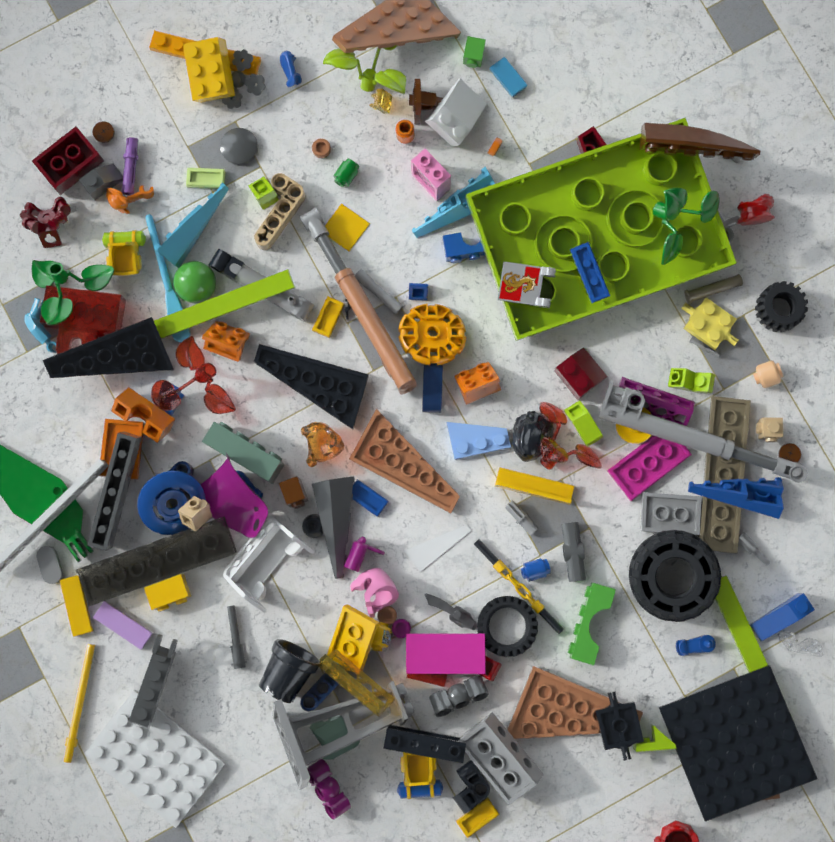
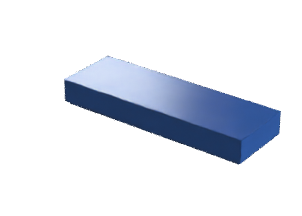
M589 242L570 249L591 304L609 297V291Z

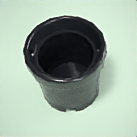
M277 639L274 641L271 649V658L258 685L265 693L269 690L273 694V698L277 700L282 699V702L291 703L294 702L310 675L316 673L321 663L316 656L292 642Z

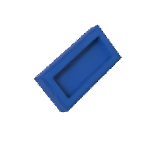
M358 479L353 484V500L378 517L389 501Z

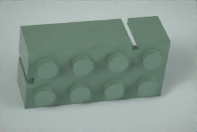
M213 422L202 442L224 456L227 453L229 459L257 474L269 483L274 484L284 467V464L281 462L282 458L272 451L269 454L266 453V449L255 441L252 444L249 443L250 439L237 431L234 434L232 432L233 429L227 424Z

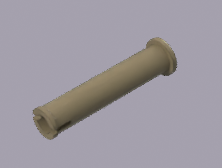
M737 274L736 276L690 291L685 290L686 301L690 305L693 301L743 286V280L741 275Z

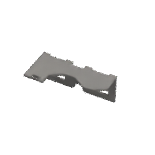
M694 336L690 339V343L697 345L700 349H704L707 353H711L716 358L720 356L721 350L719 346L713 350Z

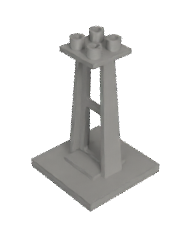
M391 681L386 690L292 718H288L282 699L273 703L272 716L299 790L306 788L310 780L306 766L398 721L400 726L406 723L408 718L414 713L411 702L403 704L401 699L405 698L404 695L407 694L403 683L395 686L394 681ZM381 701L388 702L391 709L390 715L356 730L353 728L349 717L350 711ZM338 715L342 716L348 730L347 735L311 752H304L297 734L298 728Z

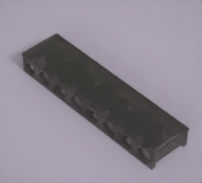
M225 516L205 523L197 531L191 528L81 567L76 569V573L79 575L89 607L237 553V549Z

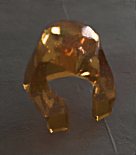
M312 422L301 428L302 436L304 435L308 442L309 451L306 462L309 467H314L317 465V462L330 460L344 450L345 445L340 435L328 424Z

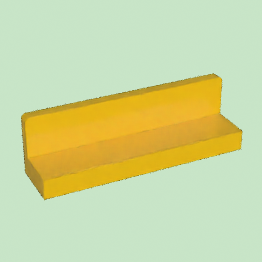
M499 467L495 487L567 505L572 503L573 485Z

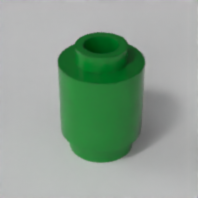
M347 158L334 173V182L340 187H349L358 173L359 165Z

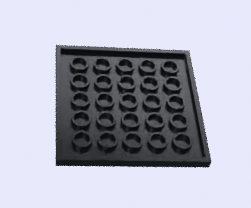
M770 665L658 707L671 740L676 745L675 750L705 822L818 779Z

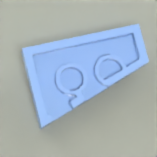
M447 422L455 460L511 448L507 428Z

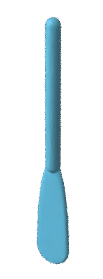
M148 214L145 219L154 248L155 245H160L153 217ZM154 249L165 287L167 315L183 310L172 288L164 256ZM190 329L173 334L174 340L179 343L186 342L190 337Z

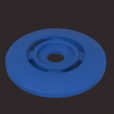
M167 471L157 474L146 482L139 493L137 508L142 522L149 529L163 535L180 534L191 529L182 524L178 510L189 501L180 488L187 491L190 498L195 496L201 500H206L201 484L193 476L181 471ZM174 498L178 501V504L175 508H168L166 506L167 500ZM153 506L157 507L159 514L163 517L162 519L156 515Z

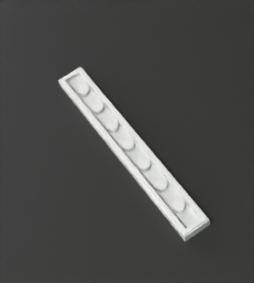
M98 459L0 555V572L108 467L104 460Z

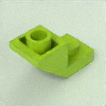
M671 368L668 387L695 393H712L716 375L713 373L693 372L687 368Z
M580 400L564 410L579 437L587 447L603 438L595 421Z

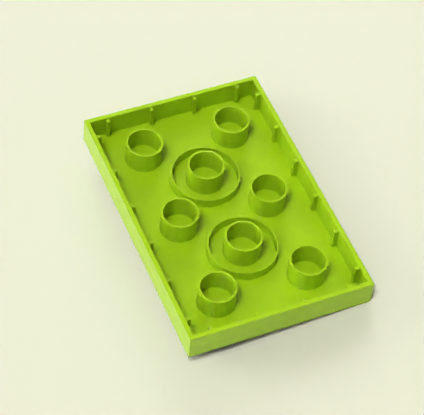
M686 117L668 123L672 125L688 126ZM641 133L466 194V200L498 292L503 262L551 267L556 270L555 278L543 276L540 298L551 299L550 308L502 301L515 341L737 264L719 211L707 223L701 222V215L680 212L674 220H670L669 223L678 231L677 234H682L683 246L674 260L666 265L661 264L665 240L673 232L667 225L662 223L663 219L653 215V208L659 201L665 203V190L683 188L687 191L688 197L682 209L701 210V202L711 189L699 154L689 157L684 156V153H676V155H665L662 151H657L655 154L645 153V150H640ZM587 242L590 244L610 294L609 297L592 304L570 252V249Z

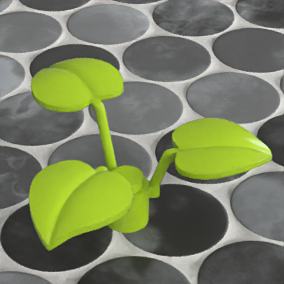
M394 45L393 47L383 48V49H385V50H393V49H395V48L397 47V45ZM340 48L334 49L323 60V64L332 65L344 70H352L357 67L358 79L361 80L360 88L366 92L374 91L375 85L378 82L385 87L403 95L405 94L406 76L402 72L386 69L384 72L379 71L376 73L375 68L381 48H377L372 69H366L363 74L359 59L355 58L354 52L344 53Z

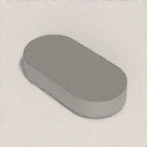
M50 546L41 547L36 557L42 577L45 582L56 584L63 577V570L57 551Z

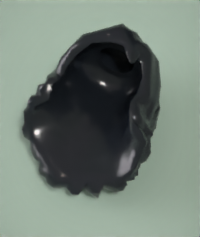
M528 411L527 414H522L516 418L513 427L512 445L516 455L523 462L534 461L539 458L554 438L553 422L548 417L536 411Z

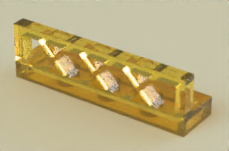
M335 649L329 656L324 654L320 658L319 667L376 716L380 717L395 701L392 695L338 650ZM335 656L342 661V667L332 660ZM346 671H354L357 674V679ZM361 683H368L371 686L372 692ZM376 696H384L388 701L383 703Z

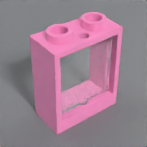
M426 148L411 160L412 176L436 201L450 190L451 175Z

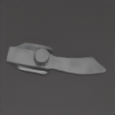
M427 593L425 594L428 605L449 613V619L461 628L472 629L476 623L471 614L460 606L453 608L444 600Z

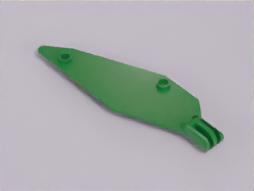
M0 445V495L13 514L33 524L68 488L60 478ZM75 499L43 531L64 543L76 561L80 562L82 560L73 548V545L84 558L88 554L80 544V540L90 553L94 552L91 546H88L87 540L81 533L84 510Z

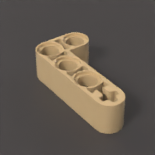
M282 173L275 174L271 179L273 189L281 198L254 235L257 246L262 250H268L273 246L305 200L302 186ZM279 181L285 182L283 187L276 186ZM295 191L301 192L298 197L291 196ZM284 206L290 207V210L286 213L281 212V208ZM274 221L279 222L276 228L270 227V224ZM261 238H263V239L267 238V241H262V242H261L260 239H261Z

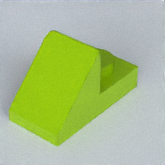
M264 176L248 185L262 209H266L278 202L275 190Z
M652 724V740H650V737H643L644 742L633 744V749L636 752L676 749V745Z

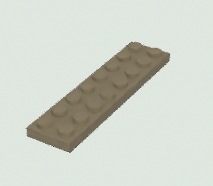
M712 396L708 433L725 440L734 441L735 446L747 449L751 400ZM706 453L703 483L705 481L720 483L721 480L744 479V461L731 457L727 460L721 458V456L717 457ZM702 496L700 535L698 537L706 542L715 552L738 554L741 508Z

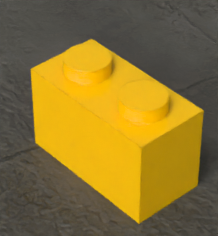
M179 574L144 587L151 610L157 609L158 612L169 609V604L175 602L176 605L187 602L188 597H191L184 574Z

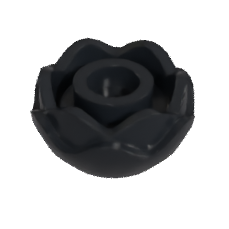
M318 514L308 515L303 520L302 530L309 538H317L324 534Z

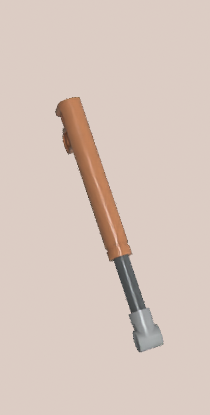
M317 208L299 216L307 232L310 231L313 240L318 242L336 273V282L339 284L340 289L380 356L385 370L390 378L392 377L399 393L403 395L412 391L417 386L415 378L408 369L360 283L354 276L351 268H346L328 237L329 232L323 225L324 221Z

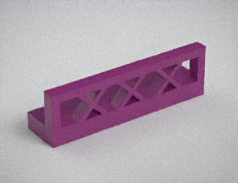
M625 377L621 378L619 387L641 391L645 402L649 405L646 409L653 416L684 426L688 425L694 411V401ZM633 395L630 398V402L637 404L640 402L641 397ZM661 407L666 409L667 413L660 415L657 414L655 409ZM681 414L686 416L684 422L675 420L674 415Z

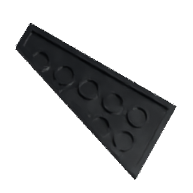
M152 317L42 360L50 378L174 370Z
M259 344L254 359L256 365L352 430L354 429L369 378L368 374Z

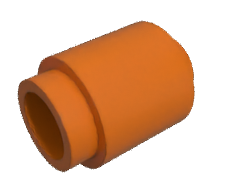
M401 120L396 125L397 140L403 144L410 143L415 136L414 125L409 120Z

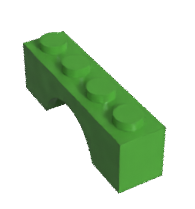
M591 583L590 586L587 585L584 597H587L585 605L581 604L578 614L581 616L580 623L575 624L573 634L576 635L574 643L570 642L567 652L570 654L569 658L594 666L599 646L590 636L589 624L597 612L611 608L616 589L596 583Z

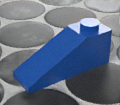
M797 593L751 623L750 626L759 640L763 641L799 621L815 609L804 593Z

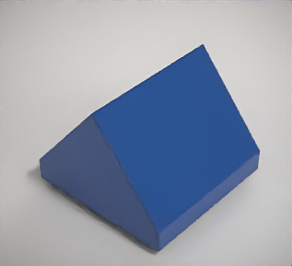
M409 283V300L427 301L428 284Z

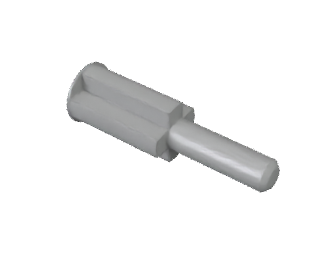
M745 532L739 535V544L749 554L754 553L766 566L770 564V561L757 549L759 546Z

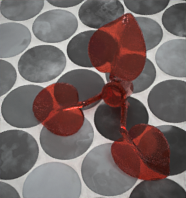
M193 336L186 338L177 347L175 356L180 366L189 367L191 371L196 370L195 377L176 390L169 381L159 380L155 382L151 390L152 401L163 410H174L181 404L178 392L195 381L199 383L207 382L205 387L207 394L203 398L206 407L215 414L234 412L236 408L226 391L217 384H211L213 382L212 378L216 375L215 366L211 363H205L204 355L197 346Z
M540 402L539 409L542 416L557 426L553 438L544 437L541 440L542 458L540 463L546 469L552 470L558 462L565 463L570 455L576 454V458L581 463L601 469V462L590 447L577 444L575 446L576 450L567 453L555 442L561 424H567V417L557 406L547 402Z

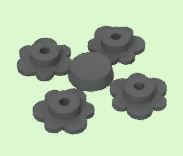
M245 49L242 51L237 50L233 55L235 59H233L232 63L236 65L238 70L232 73L235 96L222 98V103L227 105L229 109L241 106L243 96L237 88L246 85L248 93L259 96L266 87L264 84L265 79L262 75L252 74L250 78L246 79L244 73L241 72L245 68L249 69L251 67L250 63L253 61V56Z

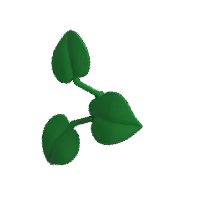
M671 188L664 191L665 203L659 201L653 208V215L663 219L662 223L667 225L673 232L665 240L662 265H666L674 260L683 246L682 234H677L678 231L669 221L677 218L680 212L701 215L700 220L703 223L711 221L719 208L720 198L717 191H710L704 196L701 202V210L699 211L682 209L688 197L685 189Z
M33 260L31 272L35 284L40 288H49L55 282L59 298H48L41 306V315L47 325H56L65 321L73 311L72 301L68 298L62 299L63 295L60 284L67 282L68 276H71L80 283H84L85 288L89 291H99L109 284L114 273V267L102 264L88 266L82 270L81 276L83 279L71 273L70 270H65L59 262Z

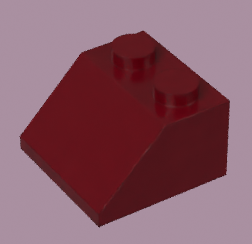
M584 347L564 360L554 370L577 400L608 377Z

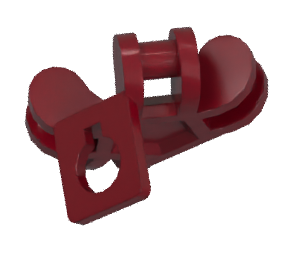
M57 197L53 207L48 210H41L33 203L27 202L24 206L25 210H22L20 213L22 226L38 234L43 248L61 246L62 241L57 230L60 228V223L65 224L68 221L67 216L71 211L65 198ZM47 234H50L56 241L50 243L45 238Z

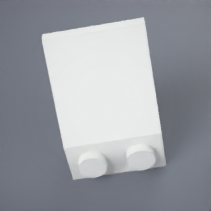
M460 78L425 122L448 144L457 146L469 134L487 103Z

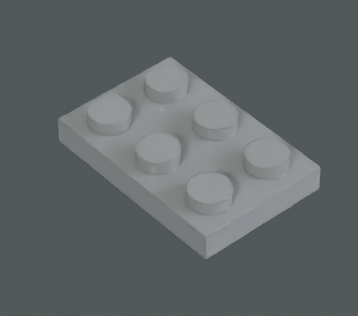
M643 492L640 531L658 533L667 530H680L700 535L702 496Z

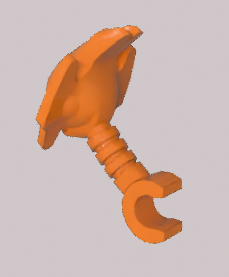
M144 185L139 187V192L127 197L123 196L122 192L108 187L106 190V197L110 206L126 214L130 213L126 209L129 203L142 198L150 199L154 196L153 187H150L149 191H144Z

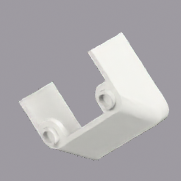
M269 517L265 520L258 535L250 538L226 567L223 577L245 600L265 613L267 610L260 603V600L266 595V586L263 584L287 554L296 556L302 552L303 548L311 554L315 551L274 517Z

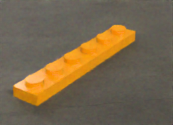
M154 30L149 48L151 51L185 59L183 44L195 41ZM227 49L231 71H238L236 65L232 63L233 59H235L233 56L235 51ZM253 56V61L250 63L251 67L249 69L245 68L241 72L250 76L252 74L257 75L261 57Z

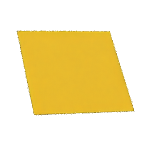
M341 203L325 227L329 232L328 237L347 251H350L370 223Z

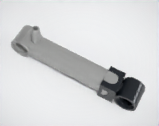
M221 249L216 251L208 264L217 272L243 286L266 278L246 266L244 262L232 257ZM289 290L267 298V300L303 322L306 321L314 308V304L297 296Z

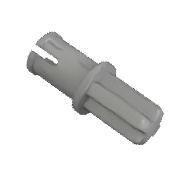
M511 501L506 505V510L517 520L516 523H519L526 530L529 536L539 528L528 517V513H525L515 501Z

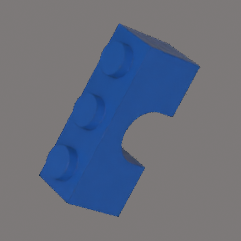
M461 232L443 235L442 237L446 262L459 263L462 259L467 258L469 260H477L481 258L480 256L485 255L481 240L476 245H468L463 241Z

